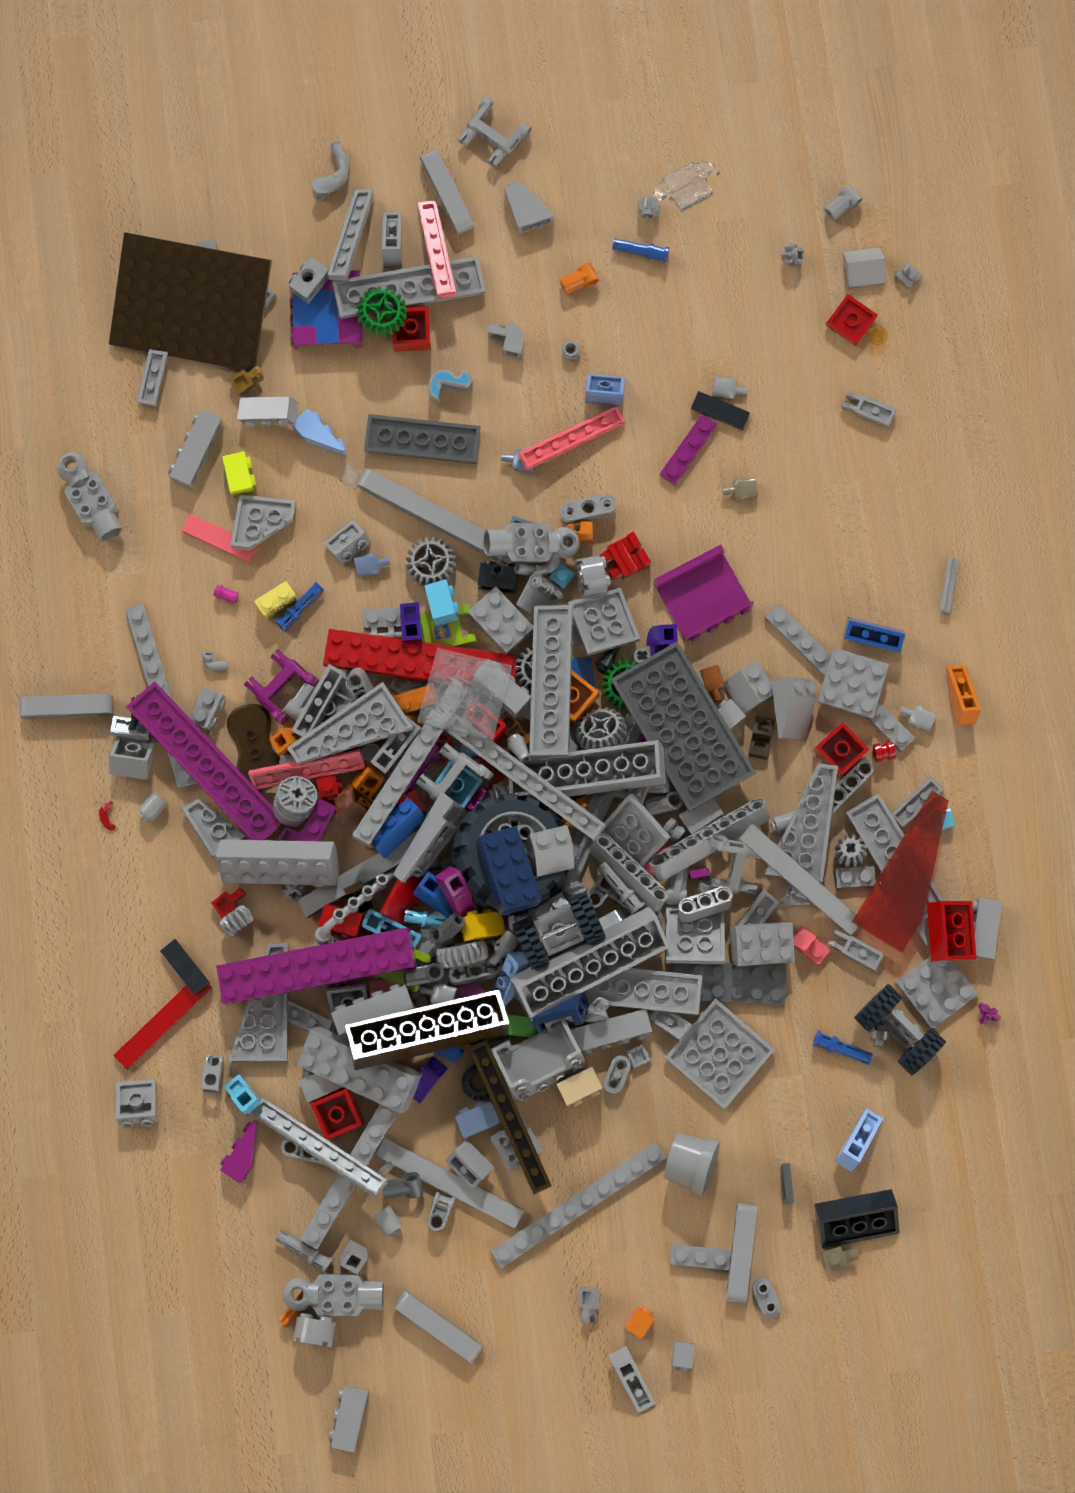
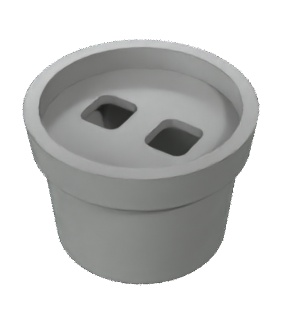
M678 1133L668 1157L664 1178L691 1189L692 1193L703 1197L716 1165L721 1140L713 1138L707 1140Z

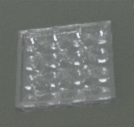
M437 648L418 723L493 741L512 666Z

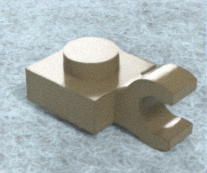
M841 1246L822 1251L828 1271L847 1266L845 1259L859 1256L856 1247L842 1251Z

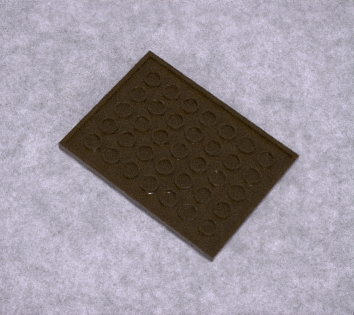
M124 232L109 345L149 352V349L168 352V356L251 371L257 364L272 260Z

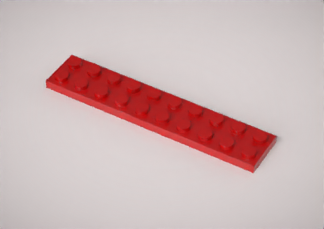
M329 628L323 667H327L330 664L337 669L344 670L361 668L366 673L449 685L452 681H455L464 687L481 689L472 681L473 674L488 659L491 662H497L502 668L501 671L506 675L510 674L515 679V666H517L516 660L518 656L420 641H403V639Z

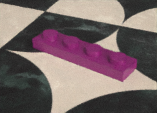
M701 414L659 476L675 486L713 433L717 423Z

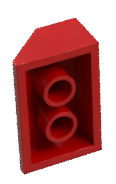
M427 872L418 878L411 876L404 883L397 879L380 913L403 926L405 923L409 924V922H404L406 910L412 911L413 907H418L421 899L413 895Z
M936 901L927 903L931 962L976 960L972 901Z

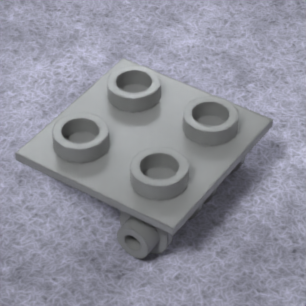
M533 571L516 605L534 616V606H552L554 601L560 602L563 599V595L558 587Z
M523 1117V1123L536 1152L540 1154L543 1152V1149ZM503 1129L490 1137L509 1171L511 1172L519 1167L520 1164L505 1130Z

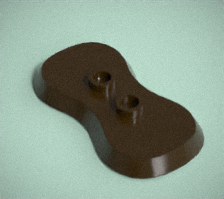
M246 704L231 711L227 719V729L238 749L237 769L251 783L248 774L249 770L275 766L280 763L279 756L274 751L270 741L271 717L267 709L259 704Z

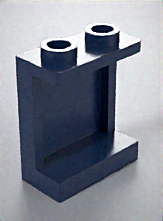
M582 992L531 1018L533 1027L540 1034L544 1031L545 1022L570 1016L575 1026L583 1024L588 1005L585 993Z

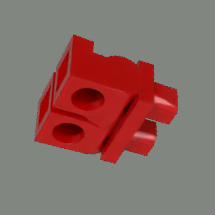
M634 531L615 543L608 545L607 550L600 554V557H605L606 564L613 562L615 567L608 570L612 581L619 578L624 580L649 568L651 565V561L644 548L641 549L642 545Z

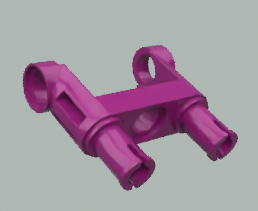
M277 649L275 653L280 658L274 653L270 658L282 667L280 673L266 687L257 682L253 676L248 679L253 685L246 681L244 686L254 693L256 700L270 712L273 718L283 725L288 719L271 700L296 674L314 688H316L319 680L312 673H308L295 660L289 659L280 649Z

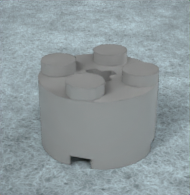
M596 555L575 560V566L579 567V571H575L577 584L580 592L584 591L582 596L586 597L605 593L608 590V586L611 585L609 575L605 574V557Z
M301 1313L300 1317L296 1319L293 1342L298 1343V1339H300V1342L303 1344L325 1347V1343H328L327 1347L332 1348L336 1323H333L334 1319L320 1316V1320H317L310 1314Z

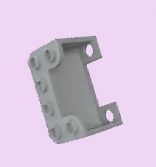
M564 1018L545 1022L547 1030L513 1047L509 1040L491 1048L515 1099L527 1100L532 1094L545 1091L550 1085L560 1083L568 1076L578 1074L584 1070L586 1065L585 1059Z

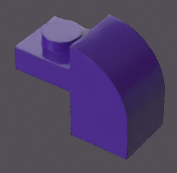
M419 602L400 604L403 641L423 640Z
M677 624L656 625L650 628L646 646H650L651 656L678 642Z
M432 1057L419 1071V1073H422L413 1097L419 1104L426 1098L448 1069L435 1057Z

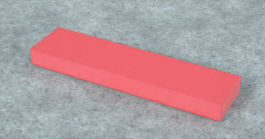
M189 514L181 530L250 563L258 547L256 546L251 550L231 548L232 533Z

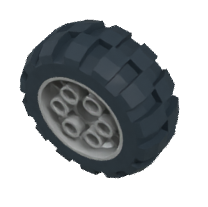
M501 794L497 799L489 797L478 803L471 812L466 814L460 823L453 839L454 844L451 852L452 867L460 870L470 893L473 895L472 900L483 908L485 905L495 908L494 911L496 913H499L476 841L481 835L517 826L519 834L521 831L528 836L531 833L561 827L558 822L560 817L551 808L548 810L542 808L539 805V800L526 796L525 799L517 798L516 794ZM520 835L541 897V901L538 904L540 906L556 895L567 879L568 870L536 877L526 843L527 838ZM535 906V907H532V908H528V909H525V910H521V911H518V912H519L520 914L527 913L528 910L533 909V908H536V907H538V906Z

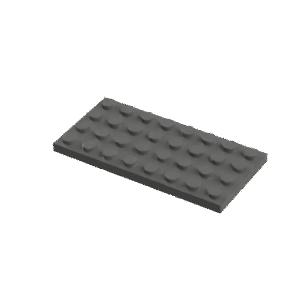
M678 642L673 643L611 679L612 684L646 741L658 740L664 748L665 773L688 812L756 774Z

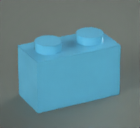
M447 579L424 585L436 626L457 621V613H460L457 601L453 602L452 597L455 596L453 585L449 586Z

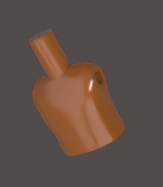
M719 665L700 670L707 692H712L715 702L722 701L720 689L725 686Z

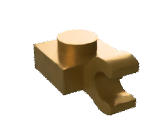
M258 366L248 373L243 369L230 378L229 382L237 393L242 396L255 386L253 381L261 378L263 373Z

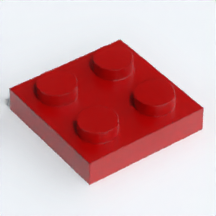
M847 294L826 322V326L856 346L876 320L878 314Z

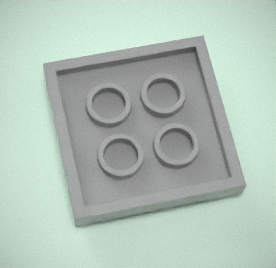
M621 588L567 603V605L573 606V623L586 656L639 642L640 637Z
M834 647L817 703L872 720L889 664Z
M633 794L628 795L604 822L607 826L601 832V834L610 836L642 867L670 838L669 834Z
M666 906V939L670 946L666 949V963L725 964L724 911L685 923L678 918V907ZM684 909L683 911L690 912L691 910Z
M931 957L895 982L929 1028H935L978 995L953 961L931 962Z

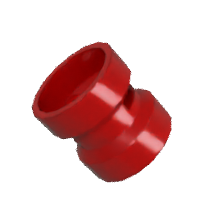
M887 741L883 745L880 743L873 744V754L876 763L882 762L884 758L888 760L896 759L893 741Z

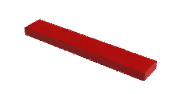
M209 984L197 995H194L186 985L113 1056L128 1070L213 987Z

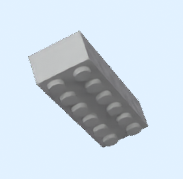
M220 839L215 856L222 883L336 886L340 870L334 842Z
M319 1026L310 1029L297 1063L299 1067L399 1113L409 1110L422 1073L395 1061L354 1070L347 1039Z

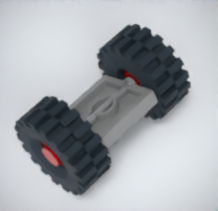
M586 891L568 899V904L534 918L533 921L529 916L512 924L531 969L550 962L548 956L585 939L587 944L606 937Z
M887 984L857 1013L854 1019L867 1032L879 1022L885 1026L908 1049L897 1062L912 1076L940 1051L946 1041L933 1027L922 1034L921 1029L916 1024H912L902 1010L895 1007L903 997L890 984Z

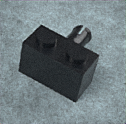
M493 561L480 562L478 589L492 590L496 586L501 592L515 594L518 574L514 571L515 565L511 563L497 565Z

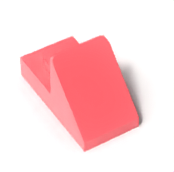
M801 926L794 932V947L818 966L830 952V949L817 940L814 934Z

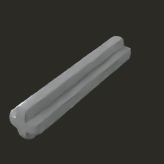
M949 558L940 605L941 613L949 614L951 611L959 563L958 559Z

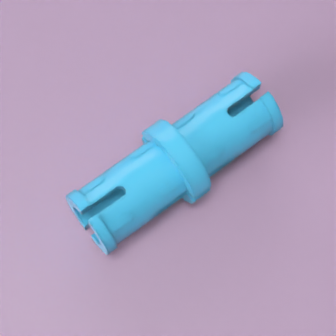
M406 910L404 922L421 924V927H426V925L439 927L445 920V916L428 914L426 911L421 913Z

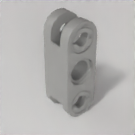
M605 494L567 502L561 508V520L569 525L573 522L593 521L610 517L616 511V500L612 495ZM590 506L593 508V512L586 513L583 509Z

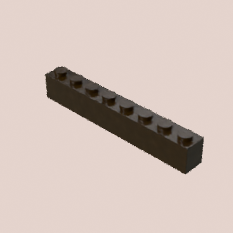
M487 1040L469 1047L472 1059L533 1195L551 1188L552 1185Z

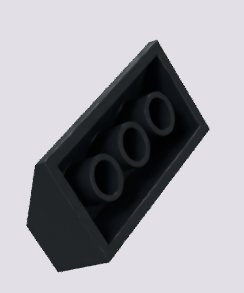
M892 1189L814 1204L822 1248L900 1233L898 1206Z

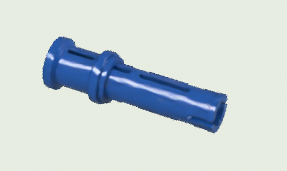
M614 238L612 250L646 256L648 260L657 259L662 260L663 263L667 262L669 255L668 246L663 248L655 246L653 243L644 245Z
M315 582L292 607H287L285 609L286 612L279 619H275L274 622L284 632H287L294 621L300 619V614L324 589Z
M820 1030L817 1031L812 1043L813 1047L818 1046L828 1050L829 1053L836 1052L866 1065H869L873 1053L839 1041L836 1036L830 1037L825 1035Z

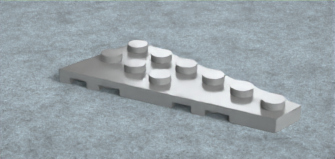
M382 682L288 746L287 749L296 763L300 765L411 731L414 728Z
M818 763L778 847L817 881L823 882L838 766ZM768 865L764 874L780 876Z
M268 943L264 956L289 951V944ZM288 993L248 1001L228 1061H288Z

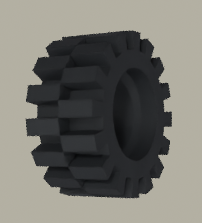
M476 1065L471 1066L462 1076L461 1084L463 1091L474 1100L489 1098L486 1088L482 1090L473 1088L472 1079L480 1074Z

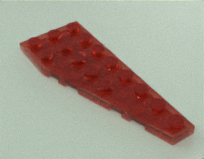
M931 791L852 920L853 924L900 953L904 951L923 919L949 800L934 791Z

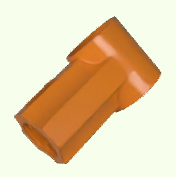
M586 263L580 266L577 271L560 278L559 281L563 291L568 294L579 288L595 285L599 282V278L592 263Z

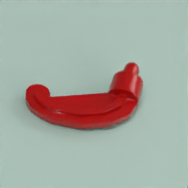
M113 801L105 803L99 810L100 820L104 827L109 830L116 829V826L110 823L107 811L111 809L110 806L113 804Z

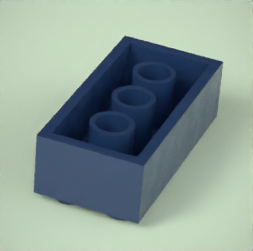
M517 826L479 836L476 845L499 915L503 916L538 906L541 897Z

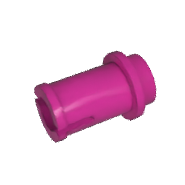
M222 584L221 586L217 585L213 593L216 599L221 598L235 604L239 592L224 588Z

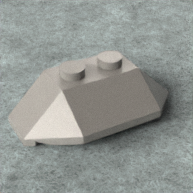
M330 664L327 666L292 728V732L303 737L354 702V698L346 683L347 675L345 672Z

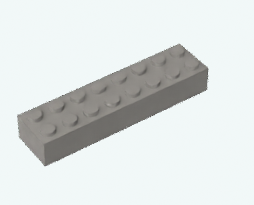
M658 740L569 752V756L531 757L528 762L523 763L568 797L666 784L664 748ZM509 778V794H516L517 798L525 799L526 796L537 799Z
M647 907L604 929L606 937L587 944L585 939L549 957L550 962L534 969L529 967L510 977L519 1000L530 1019L669 948L670 946L657 915L650 907Z

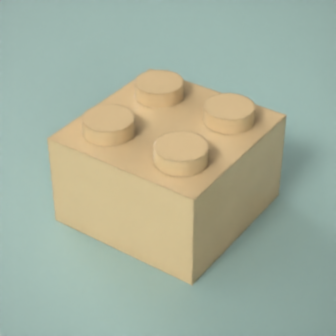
M593 1067L556 1084L566 1106L571 1105L572 1108L582 1104L581 1099L587 1096L589 1099L600 1095L599 1090H602Z

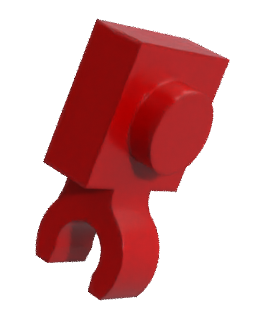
M241 888L231 895L225 891L213 900L211 904L220 917L224 918L238 907L235 902L247 894Z

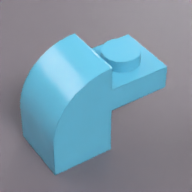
M239 1074L224 1086L231 1095V1099L245 1115H248L262 1103L258 1095Z

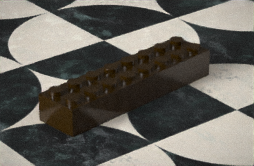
M496 990L345 1025V1033L354 1070H360L509 1035V1021L500 992Z

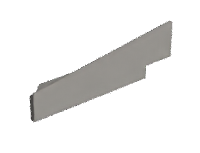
M443 792L439 794L394 872V875L403 883L411 876H416L417 878L423 876L458 829L452 823L464 812L465 808Z

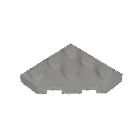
M239 495L231 548L251 550L294 520L296 501Z

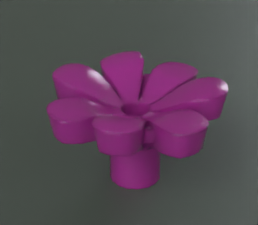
M982 1002L979 1004V1011L982 1013V1017L979 1019L980 1023L985 1025L988 1020L998 1022L1001 1019L996 1014L998 1012L997 1009H990V1006Z

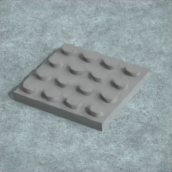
M715 998L692 1025L681 1042L678 1041L665 1059L725 1110L775 1049Z

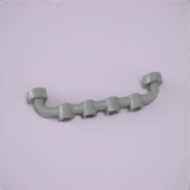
M395 870L385 875H378L376 882L372 886L367 885L363 887L361 895L357 898H349L347 906L343 909H336L333 917L323 927H319L315 931V941L319 944L328 943L331 936L330 929L333 926L343 923L344 918L349 913L356 912L359 905L364 901H370L373 894L379 889H385L387 884L394 887L398 879L394 875Z

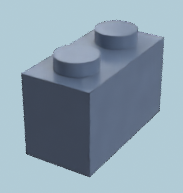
M485 1099L476 1103L477 1107L469 1110L466 1107L457 1111L458 1115L455 1118L464 1139L501 1124L492 1101L487 1102Z

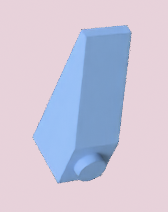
M866 1108L834 1162L852 1172L860 1163L883 1118Z

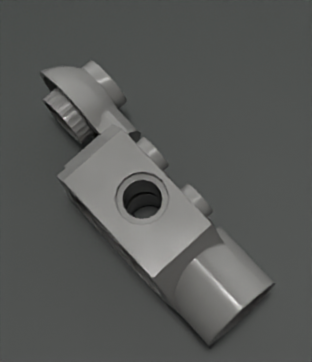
M76 452L66 453L60 457L57 463V472L63 480L69 482L64 492L78 517L86 528L93 529L100 542L116 537L123 530L115 516L119 509L97 472H87L88 464L81 454ZM70 463H75L73 469H67V466Z
M509 523L504 525L502 530L486 529L483 535V551L485 556H501L505 563H544L549 561L553 553L560 558H570L576 554L580 544L579 537L572 529L562 527L552 532L548 523ZM564 538H567L569 541L568 547L563 544Z
M319 1274L313 1284L307 1279L300 1277L290 1280L285 1285L282 1295L283 1301L291 1310L303 1311L313 1306L317 1315L359 1316L362 1310H383L384 1282L364 1281L361 1274ZM296 1289L302 1290V1300L294 1298L293 1293Z

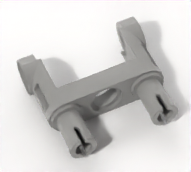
M486 96L479 104L478 111L467 123V129L458 138V142L461 145L464 143L463 146L467 147L475 136L481 137L496 148L487 162L490 165L494 164L493 167L497 168L505 156H509L519 142L524 141L528 137L532 128L524 123L515 130L509 139H506L483 122L490 113L489 110L494 102Z
M446 743L439 753L453 762V767L440 784H435L424 774L420 776V779L415 784H418L427 791L430 798L436 801L439 794L446 792L465 766L479 777L483 776L489 781L494 774L483 765H479L465 753L457 752ZM461 814L456 820L459 821L463 814Z
M712 834L709 841L710 846L717 848L718 851L733 853L727 881L714 878L701 879L698 889L704 893L719 887H728L732 894L741 892L756 895L757 883L741 881V875L745 859H762L744 843L728 840L723 835Z

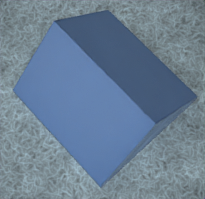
M588 374L585 402L622 406L625 377Z

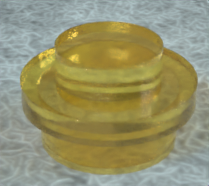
M875 326L869 331V340L876 345L883 344L887 339V331L881 326Z

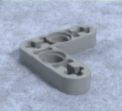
M495 938L486 939V945L494 949ZM495 950L493 953L488 954V957L483 961L451 967L448 973V981L452 985L459 986L497 977L503 966L502 958L495 965L497 967L495 971L493 968H490L491 964L488 962L494 955ZM477 967L481 973L475 976L471 974L470 969ZM454 972H457V974L460 975L459 979H457L456 976H453Z

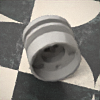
M298 776L286 778L280 783L273 802V812L280 823L286 826L297 827L307 822L317 801L315 786L309 780Z

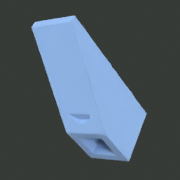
M309 409L305 410L296 418V424H291L292 428L305 442L343 456L346 455V445L341 439L338 438L336 440L332 435L334 432L328 425L323 426L320 422L321 418L315 411L312 413Z
M523 951L508 953L492 990H499L504 1007L517 994L510 977L530 967Z

